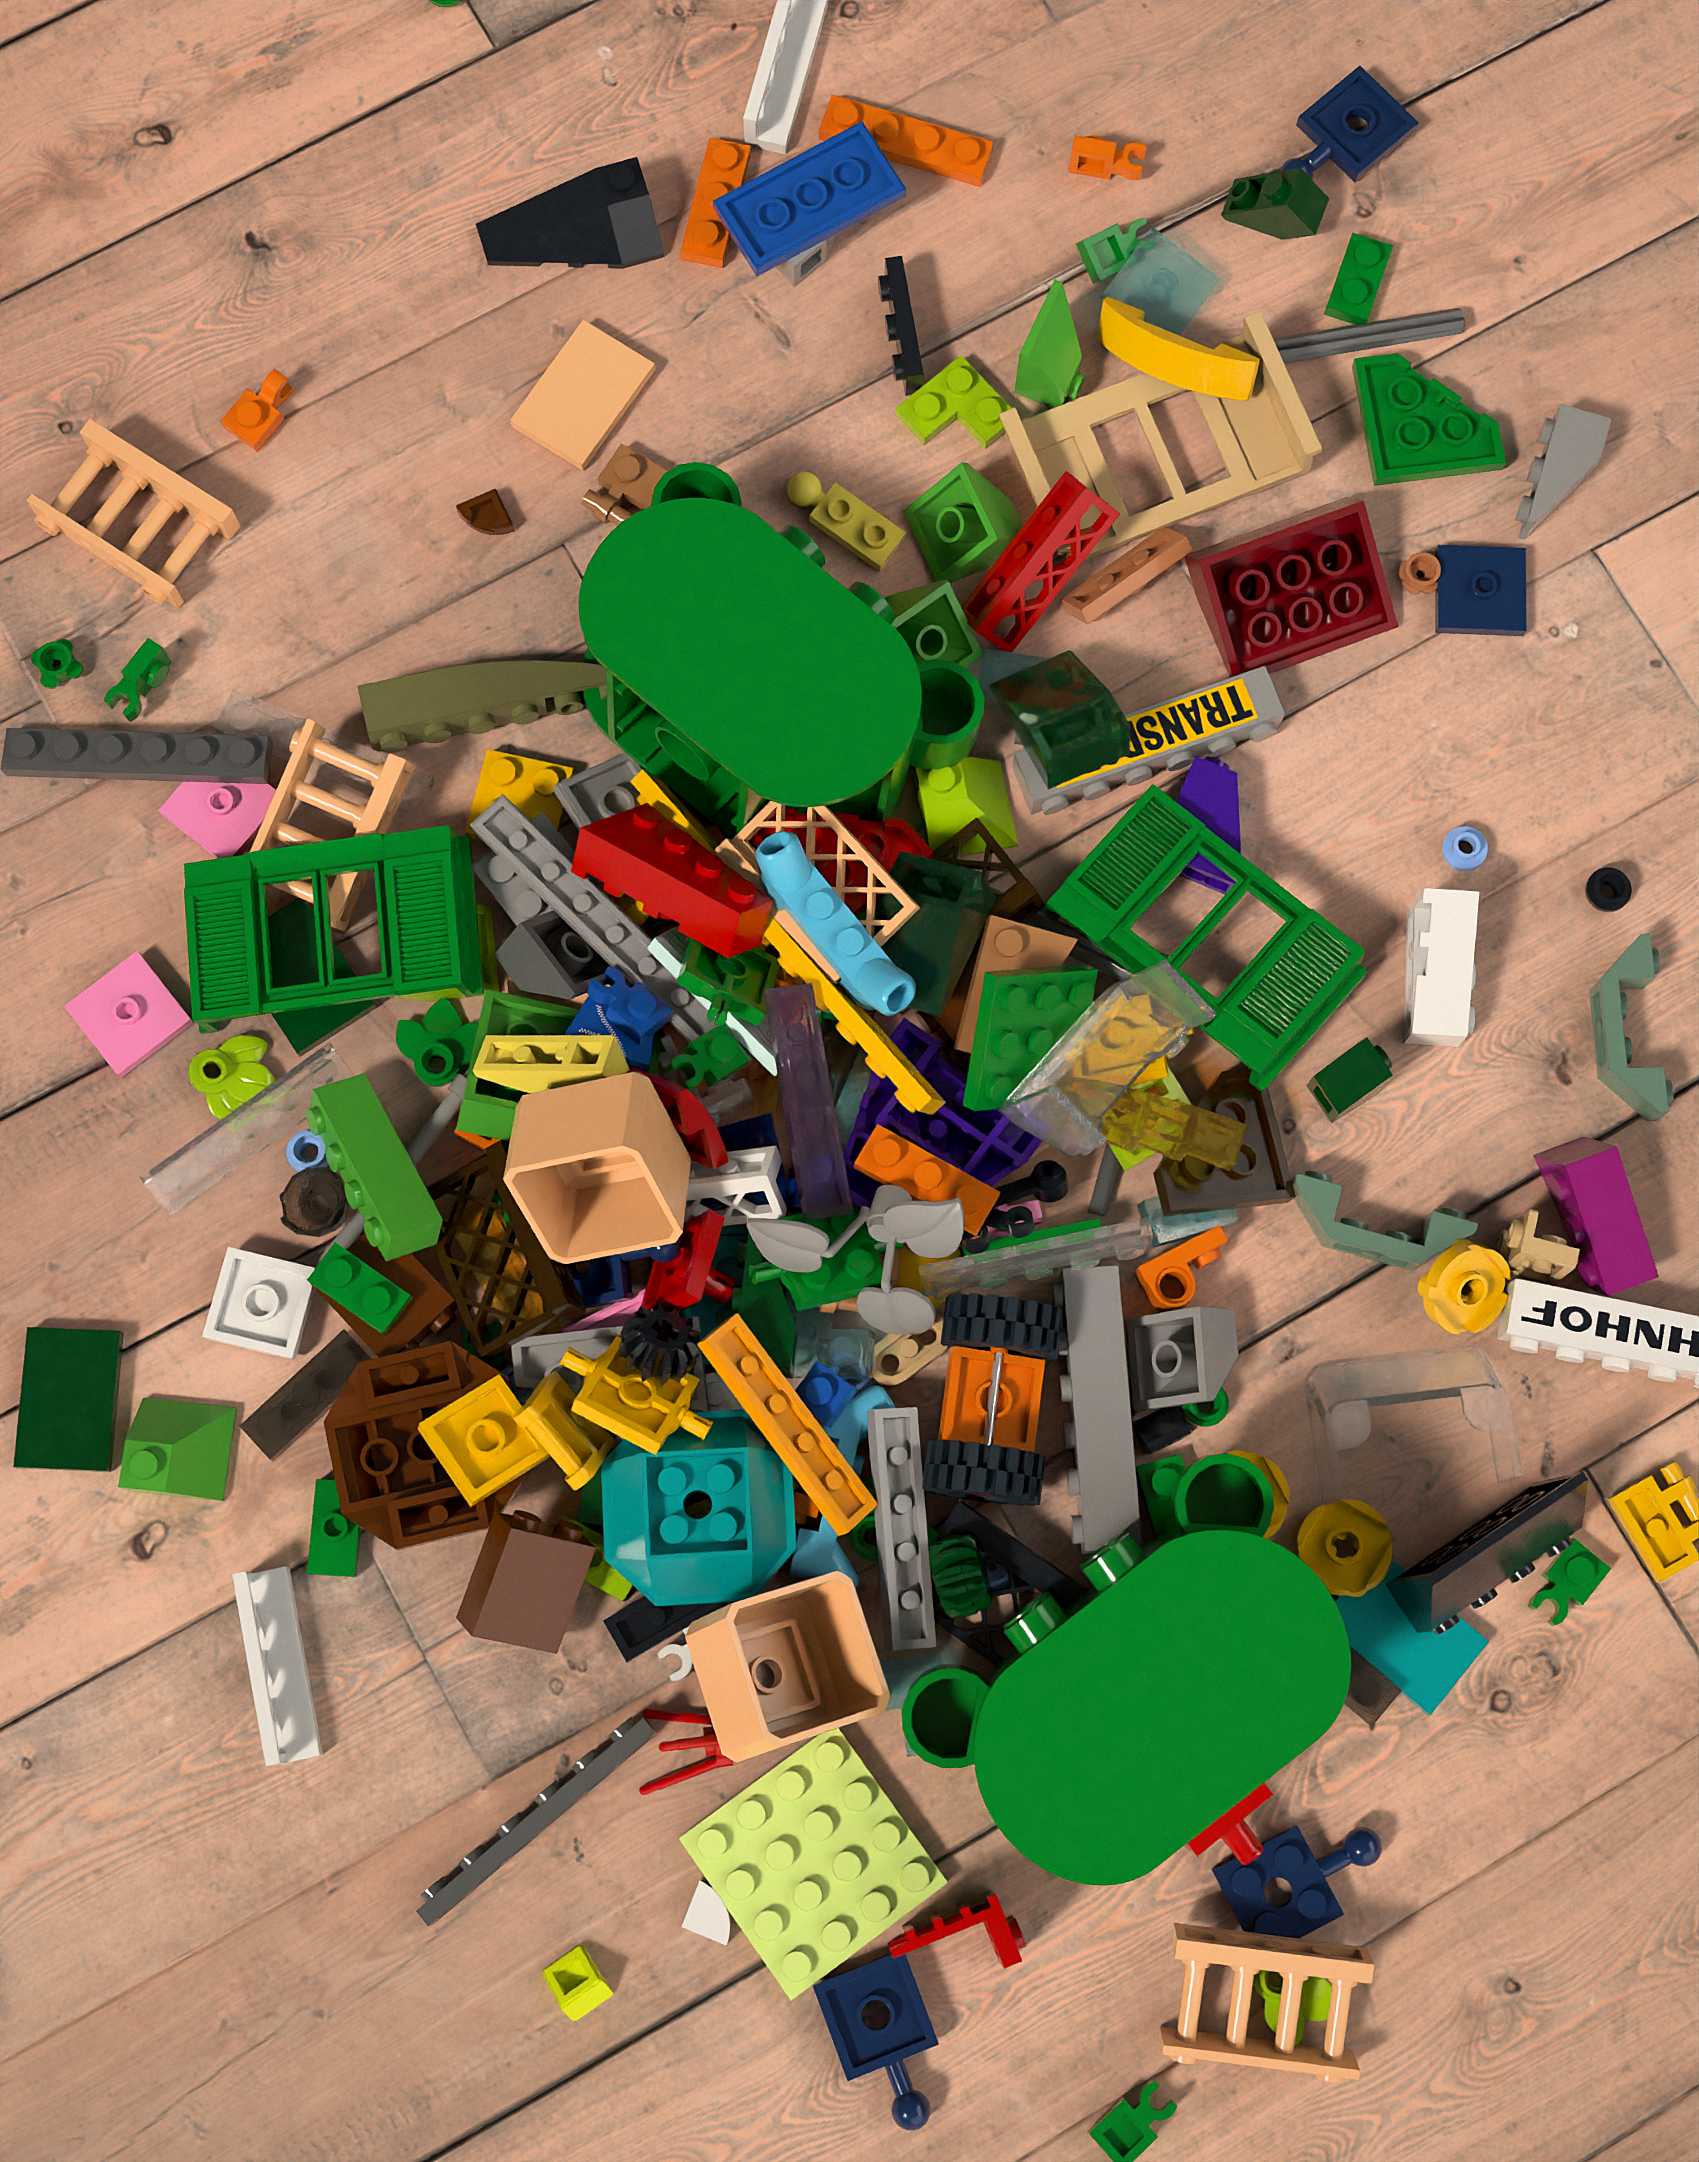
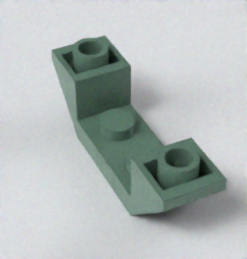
M1650 933L1641 934L1590 989L1589 994L1598 1079L1645 1120L1657 1121L1669 1112L1668 1107H1671L1673 1104V1086L1670 1080L1665 1079L1664 1067H1627V1064H1630L1632 1060V1043L1629 1037H1624L1623 1020L1627 1018L1628 1002L1626 994L1620 993L1622 989H1643L1655 978V974L1658 973L1660 965L1659 952L1656 947H1652Z
M1305 1171V1175L1297 1174L1292 1180L1296 1195L1294 1200L1323 1247L1412 1271L1441 1255L1456 1240L1468 1239L1477 1231L1478 1223L1466 1220L1467 1215L1454 1209L1440 1208L1439 1212L1432 1211L1424 1218L1418 1244L1412 1243L1413 1237L1402 1232L1386 1231L1385 1235L1367 1230L1368 1224L1359 1220L1342 1218L1340 1223L1334 1221L1343 1186L1331 1183V1176L1317 1171Z

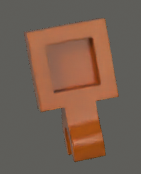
M1075 135L1069 172L1110 180L1112 173L1121 175L1129 180H1140L1143 166L1131 164L1129 159L1137 158L1144 160L1147 146L1142 143L1132 142L1117 150L1116 142L1107 141L1100 136L1090 135L1083 137Z
M273 369L264 379L258 395L248 388L220 421L223 427L258 452L285 420L277 408L287 400L293 391V387L287 384L289 379L276 369Z

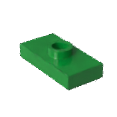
M316 1479L307 1574L357 1578L361 1527L342 1515L335 1480Z

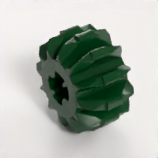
M956 1534L933 1543L929 1550V1564L936 1592L945 1613L951 1618L958 1616L967 1617L987 1609L992 1601L991 1585L984 1558L976 1539L971 1534L960 1536Z

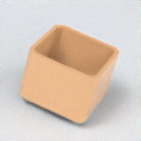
M630 1072L523 1095L516 1106L503 1180L548 1257L563 1264H569L676 1243L683 1232L691 1157L650 1079L640 1072Z
M839 1571L731 1603L693 1621L685 1636L722 1755L736 1763L883 1713L891 1697L853 1580ZM759 1663H765L773 1670L774 1683L771 1688L763 1687L756 1678V1668Z

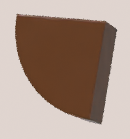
M496 488L456 505L457 512L462 520L476 531L489 535H504L515 531Z

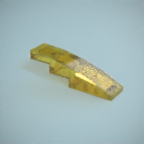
M1062 1076L1058 1080L1046 1119L1131 1153L1139 1145L1179 1162L1188 1154L1228 1171L1236 1164L1247 1124L1206 1109L1156 1094L1107 1083Z

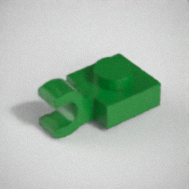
M147 638L121 671L124 677L116 686L109 689L104 697L105 703L111 709L116 706L118 701L129 699V705L122 714L130 722L135 720L142 710L140 695L145 697L151 688L160 686L168 675L169 666L172 662L163 647Z

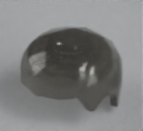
M307 1167L293 1175L284 1191L279 1195L283 1210V1216L280 1220L283 1225L297 1235L323 1237L338 1230L346 1221L350 1210L344 1189L345 1183L342 1177L326 1167Z

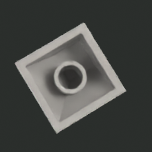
M1197 1306L1127 1319L1134 1411L1141 1412L1214 1400L1238 1357L1234 1309Z

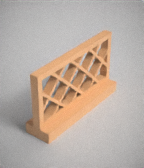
M769 801L732 840L726 838L714 850L726 865L753 883L757 889L764 893L760 883L762 871L755 857L756 849L748 841L761 828H776V832L785 831V828H807L806 857L813 865H815V860L837 861L836 887H832V889L844 902L845 893H867L866 920H859V922L866 926L867 932L880 947L920 909L916 902L826 805L808 807L807 821H785L786 805ZM816 811L826 822H816ZM776 814V821H769ZM816 828H832L838 834L837 854H815ZM846 844L855 854H846ZM846 861L864 862L868 867V887H845ZM878 878L886 887H876V879ZM876 893L893 894L904 906L891 920H875ZM772 903L770 914L834 984H838L842 979L786 910L779 911ZM875 926H884L875 935Z

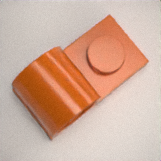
M1217 1225L1138 1266L1133 1275L1155 1309L1161 1312L1183 1309L1192 1299L1196 1289L1195 1278L1189 1266L1194 1263L1197 1270L1220 1259L1222 1256L1219 1250L1226 1245L1228 1239L1221 1226ZM1164 1278L1178 1280L1183 1288V1296L1179 1299L1165 1297L1160 1290V1281Z

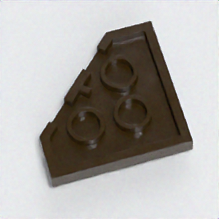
M1251 1069L1223 1071L1214 1078L1154 1170L1153 1175L1163 1217L1288 1203L1296 1197L1269 1090L1267 1088L1262 1093L1249 1082Z

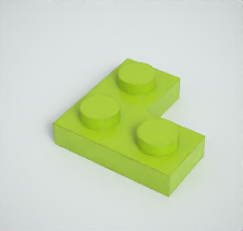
M960 355L897 406L896 416L924 445L957 419L986 449L1006 433L999 414L1012 408Z

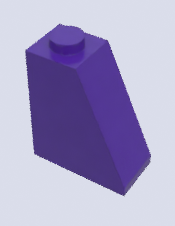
M1195 756L1176 802L1204 823L1206 828L1241 854L1237 772L1229 770V766L1217 758L1205 757L1202 759ZM1200 853L1179 874L1181 877L1222 894H1226L1236 883Z

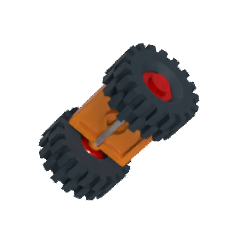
M958 1293L955 1295L950 1294L946 1297L940 1343L942 1346H947L950 1350L939 1437L937 1441L930 1440L927 1444L922 1484L924 1491L948 1497L978 1500L980 1502L1020 1506L1040 1505L1046 1456L1037 1454L1034 1450L1045 1361H1052V1359L1056 1360L1058 1358L1063 1311L1060 1308L1052 1307V1305L1046 1303L1039 1304L1033 1300H1020L1019 1298L1009 1296L1008 1298L999 1297L992 1294L986 1296L978 1293H969V1295Z

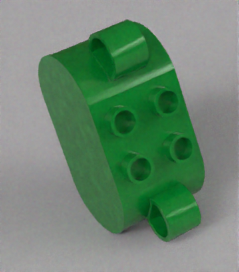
M692 462L677 465L664 473L654 487L651 506L633 514L613 529L599 545L587 565L578 601L580 627L588 646L584 663L602 665L606 669L607 698L601 699L599 687L583 690L584 700L593 722L609 740L646 771L659 776L677 797L712 826L718 825L721 833L730 840L769 801L786 805L788 808H795V813L807 814L808 807L826 805L834 813L858 815L859 820L885 822V818L893 816L901 800L909 765L921 769L939 770L955 766L969 755L977 740L984 712V695L979 681L968 669L952 661L932 659L916 664L906 641L897 629L891 625L895 620L893 610L876 590L862 582H855L849 589L845 588L822 569L825 565V557L818 545L805 532L795 526L786 525L778 533L755 513L742 507L738 486L728 473L711 464Z
M1228 1453L1205 1455L1186 1465L1175 1479L1170 1497L1172 1516L1179 1529L1153 1538L1142 1548L1138 1546L1129 1533L1126 1534L1122 1531L1078 1566L1093 1586L1075 1602L1062 1609L1047 1590L1026 1605L1003 1625L1004 1633L1015 1647L999 1660L987 1680L978 1671L964 1665L940 1664L924 1671L909 1687L902 1707V1730L910 1748L923 1761L940 1768H964L975 1764L980 1793L991 1818L999 1830L1020 1853L1049 1873L1076 1883L1097 1886L1122 1884L1148 1874L1315 1743L1328 1731L1342 1710L1347 1697L1351 1676V1651L1344 1621L1330 1592L1314 1571L1298 1556L1283 1546L1263 1538L1270 1525L1274 1510L1272 1487L1262 1470L1246 1458Z

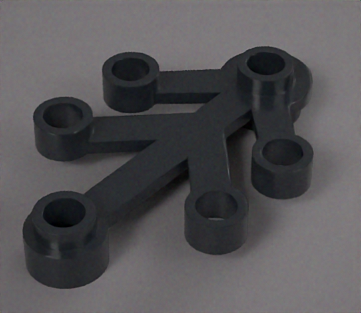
M1044 1160L1035 1165L1030 1176L994 1188L1000 1192V1195L977 1236L981 1237L971 1239L976 1236L964 1230L959 1246L964 1247L967 1252L972 1254H978L987 1250L991 1243L987 1226L1007 1231L1010 1236L1015 1238H1023L1030 1235L1035 1225L1029 1208L1016 1206L1007 1212L994 1208L1032 1194L1037 1200L1046 1203L1061 1200L1069 1191L1065 1169L1053 1160Z

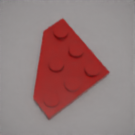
M786 807L785 821H807V814L795 813V808ZM833 812L898 884L932 859L934 851L904 820L885 818V822L859 820L858 815ZM776 814L769 821H776ZM816 815V822H826L820 815ZM761 828L748 842L757 849L766 837L776 833V828ZM785 828V832H792L797 835L806 854L807 828ZM816 828L815 854H837L838 834L832 828ZM846 844V854H855ZM815 860L814 867L831 887H836L837 861ZM846 861L845 887H868V867L863 861ZM878 878L876 879V887H886ZM845 893L844 903L855 917L867 909V893ZM876 893V901L886 894Z

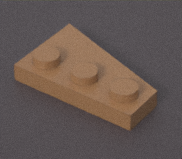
M987 916L953 1050L968 1054L972 1052L986 971L1062 966L1078 939L997 916Z

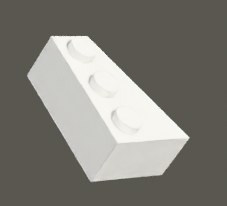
M1424 888L1407 912L1404 1044L1459 1047L1468 1037V1034L1473 1033L1475 1009L1470 1006L1471 990L1474 988L1476 979L1474 951L1479 891Z

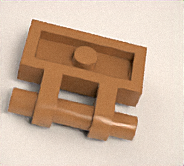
M621 443L598 477L599 485L609 491L608 494L601 496L589 489L585 493L581 504L594 511V517L605 524L611 521L618 526L633 515L620 507L624 500L641 510L651 506L654 487L668 470Z

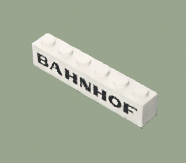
M1517 1278L1505 1286L1504 1293L1509 1296L1501 1312L1497 1339L1510 1342V1349L1525 1353H1537L1538 1348L1556 1351L1555 1358L1574 1363H1583L1584 1357L1602 1361V1368L1616 1372H1630V1367L1648 1370L1647 1377L1665 1382H1675L1676 1377L1694 1380L1693 1386L1699 1389V1316Z

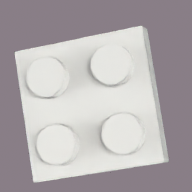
M228 1247L202 1337L224 1344L296 1360L315 1288L307 1279L315 1268Z

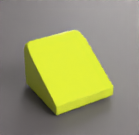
M582 1943L541 1971L561 2010L572 2021L579 2020L613 1995L609 1984Z

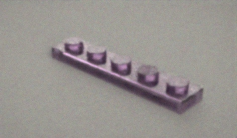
M809 983L767 989L763 992L803 1221L809 1222L849 1216L854 1212L813 985Z

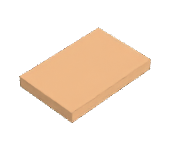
M582 320L510 419L511 427L583 471L656 370L655 363L585 320Z

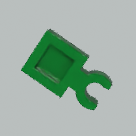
M1139 218L1128 223L1122 232L1117 223L1076 243L1093 284L1135 264L1131 253L1141 254L1154 248L1156 245L1155 239L1141 243L1136 237L1137 229L1147 224L1146 218Z
M724 1023L691 1041L684 1048L686 1054L676 1056L664 1071L667 1075L675 1070L685 1072L688 1076V1081L681 1087L692 1092L703 1078L712 1087L744 1068L751 1059Z
M1571 1538L1573 1541L1572 1545L1557 1554L1541 1575L1552 1585L1547 1590L1535 1593L1528 1604L1530 1609L1535 1610L1545 1599L1550 1600L1555 1606V1612L1548 1620L1551 1626L1558 1625L1564 1621L1568 1614L1567 1602L1570 1599L1578 1606L1584 1605L1611 1570L1607 1564L1575 1538Z
M1154 2079L1146 2082L1141 2087L1138 2095L1139 2102L1133 2108L1122 2097L1087 2131L1113 2162H1133L1158 2138L1149 2125L1154 2120L1162 2121L1168 2119L1177 2108L1172 2099L1159 2109L1153 2108L1150 2105L1151 2094L1159 2088L1158 2083Z

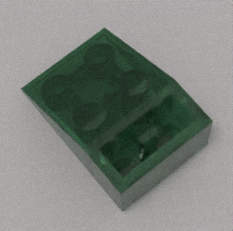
M1071 650L989 684L993 695L1048 790L1130 754L1129 722L1109 689Z
M900 851L889 874L916 902L920 909L881 946V949L895 966L914 979L916 984L915 996L907 1007L942 1017L997 897L980 871ZM881 894L875 920H891L904 906L893 894ZM875 926V935L884 926Z

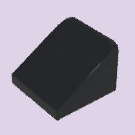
M1176 1407L1162 1408L1132 1424V1428L1145 1454L1148 1453V1455L1186 1438L1192 1431L1189 1422Z

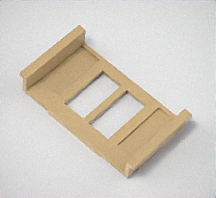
M1261 311L1244 317L1241 335L1221 342L1260 359L1251 398L1248 401L1234 400L1192 391L1229 475L1226 479L1186 494L1148 407L1150 404L1188 389L1142 373L1022 421L1016 408L999 414L1001 423L1037 507L1064 472L1068 471L1120 513L1084 561L1127 545L1130 541L1310 473L1313 456L1321 453L1322 447ZM1218 343V344L1213 345V346L1208 347V348H1211V349L1214 350V349H1215L1218 345H1220L1221 343ZM1134 411L1172 500L1129 516L1091 428ZM1092 504L1080 519V529L1091 527L1103 511ZM1070 543L1061 545L1056 550L1058 556L1061 555L1063 562L1070 555Z

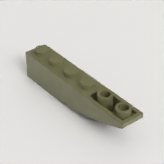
M541 660L498 661L451 666L357 686L373 753L380 751L387 753L398 752L405 749L408 745L426 741L428 743H441L448 740L451 736L468 732L483 734L493 730L496 726L510 723L519 725L529 724L536 721L539 717L555 713L560 715L575 714L586 706L583 690L599 687L601 699L607 698L606 669L602 665Z

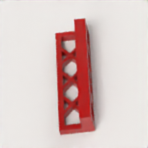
M1065 471L961 605L968 620L967 624L975 632L1008 655H1011L1115 522L1120 513L1068 471ZM1092 504L1103 511L1091 527L1080 529V519ZM1070 543V555L1064 562L1053 565V553L1059 546ZM1043 579V589L1038 596L1025 600V589L1032 581ZM1015 614V625L1004 639L993 632L1004 617Z

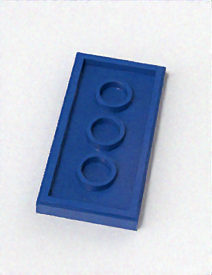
M863 121L713 200V209L755 275L759 276L906 197V188Z

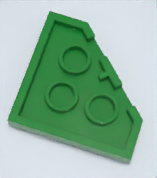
M1398 353L1354 359L1352 370L1374 486L1503 470L1506 460L1497 421L1485 413L1482 415L1476 413L1460 402L1462 397L1436 379L1428 380L1410 367L1412 363Z
M1071 965L985 972L963 1106L974 1111L1010 1107L1014 1100L1090 1014L1097 969L1088 965Z

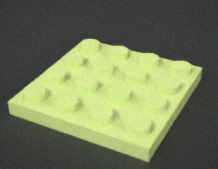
M839 1728L816 1736L679 1838L791 2001L948 1883Z

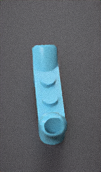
M779 831L766 837L755 851L756 860L762 871L760 883L764 893L773 900L772 903L779 911L786 910L842 979L838 984L856 1005L866 1010H878L886 1016H894L903 1011L915 996L916 984L914 979L894 965L806 857L797 835L792 832Z
M872 1385L852 1397L831 1428L823 1424V1430L832 1442L838 1443L837 1449L859 1479L865 1457L856 1455L858 1443L868 1438L866 1411L896 1408L884 1388L878 1385ZM823 1515L818 1532L803 1528L799 1529L796 1542L797 1550L793 1555L789 1576L809 1580L839 1571L853 1580L855 1589L859 1586L860 1582L859 1575L837 1541L838 1535Z

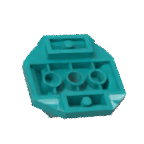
M742 1409L694 1412L713 1422L705 1440L679 1427L668 1435L657 1455H654L623 1439L601 1464L604 1558L657 1607L730 1603L757 1596L797 1550L793 1474L752 1418ZM694 1493H704L711 1498V1511L704 1518L693 1519L686 1514L685 1503Z

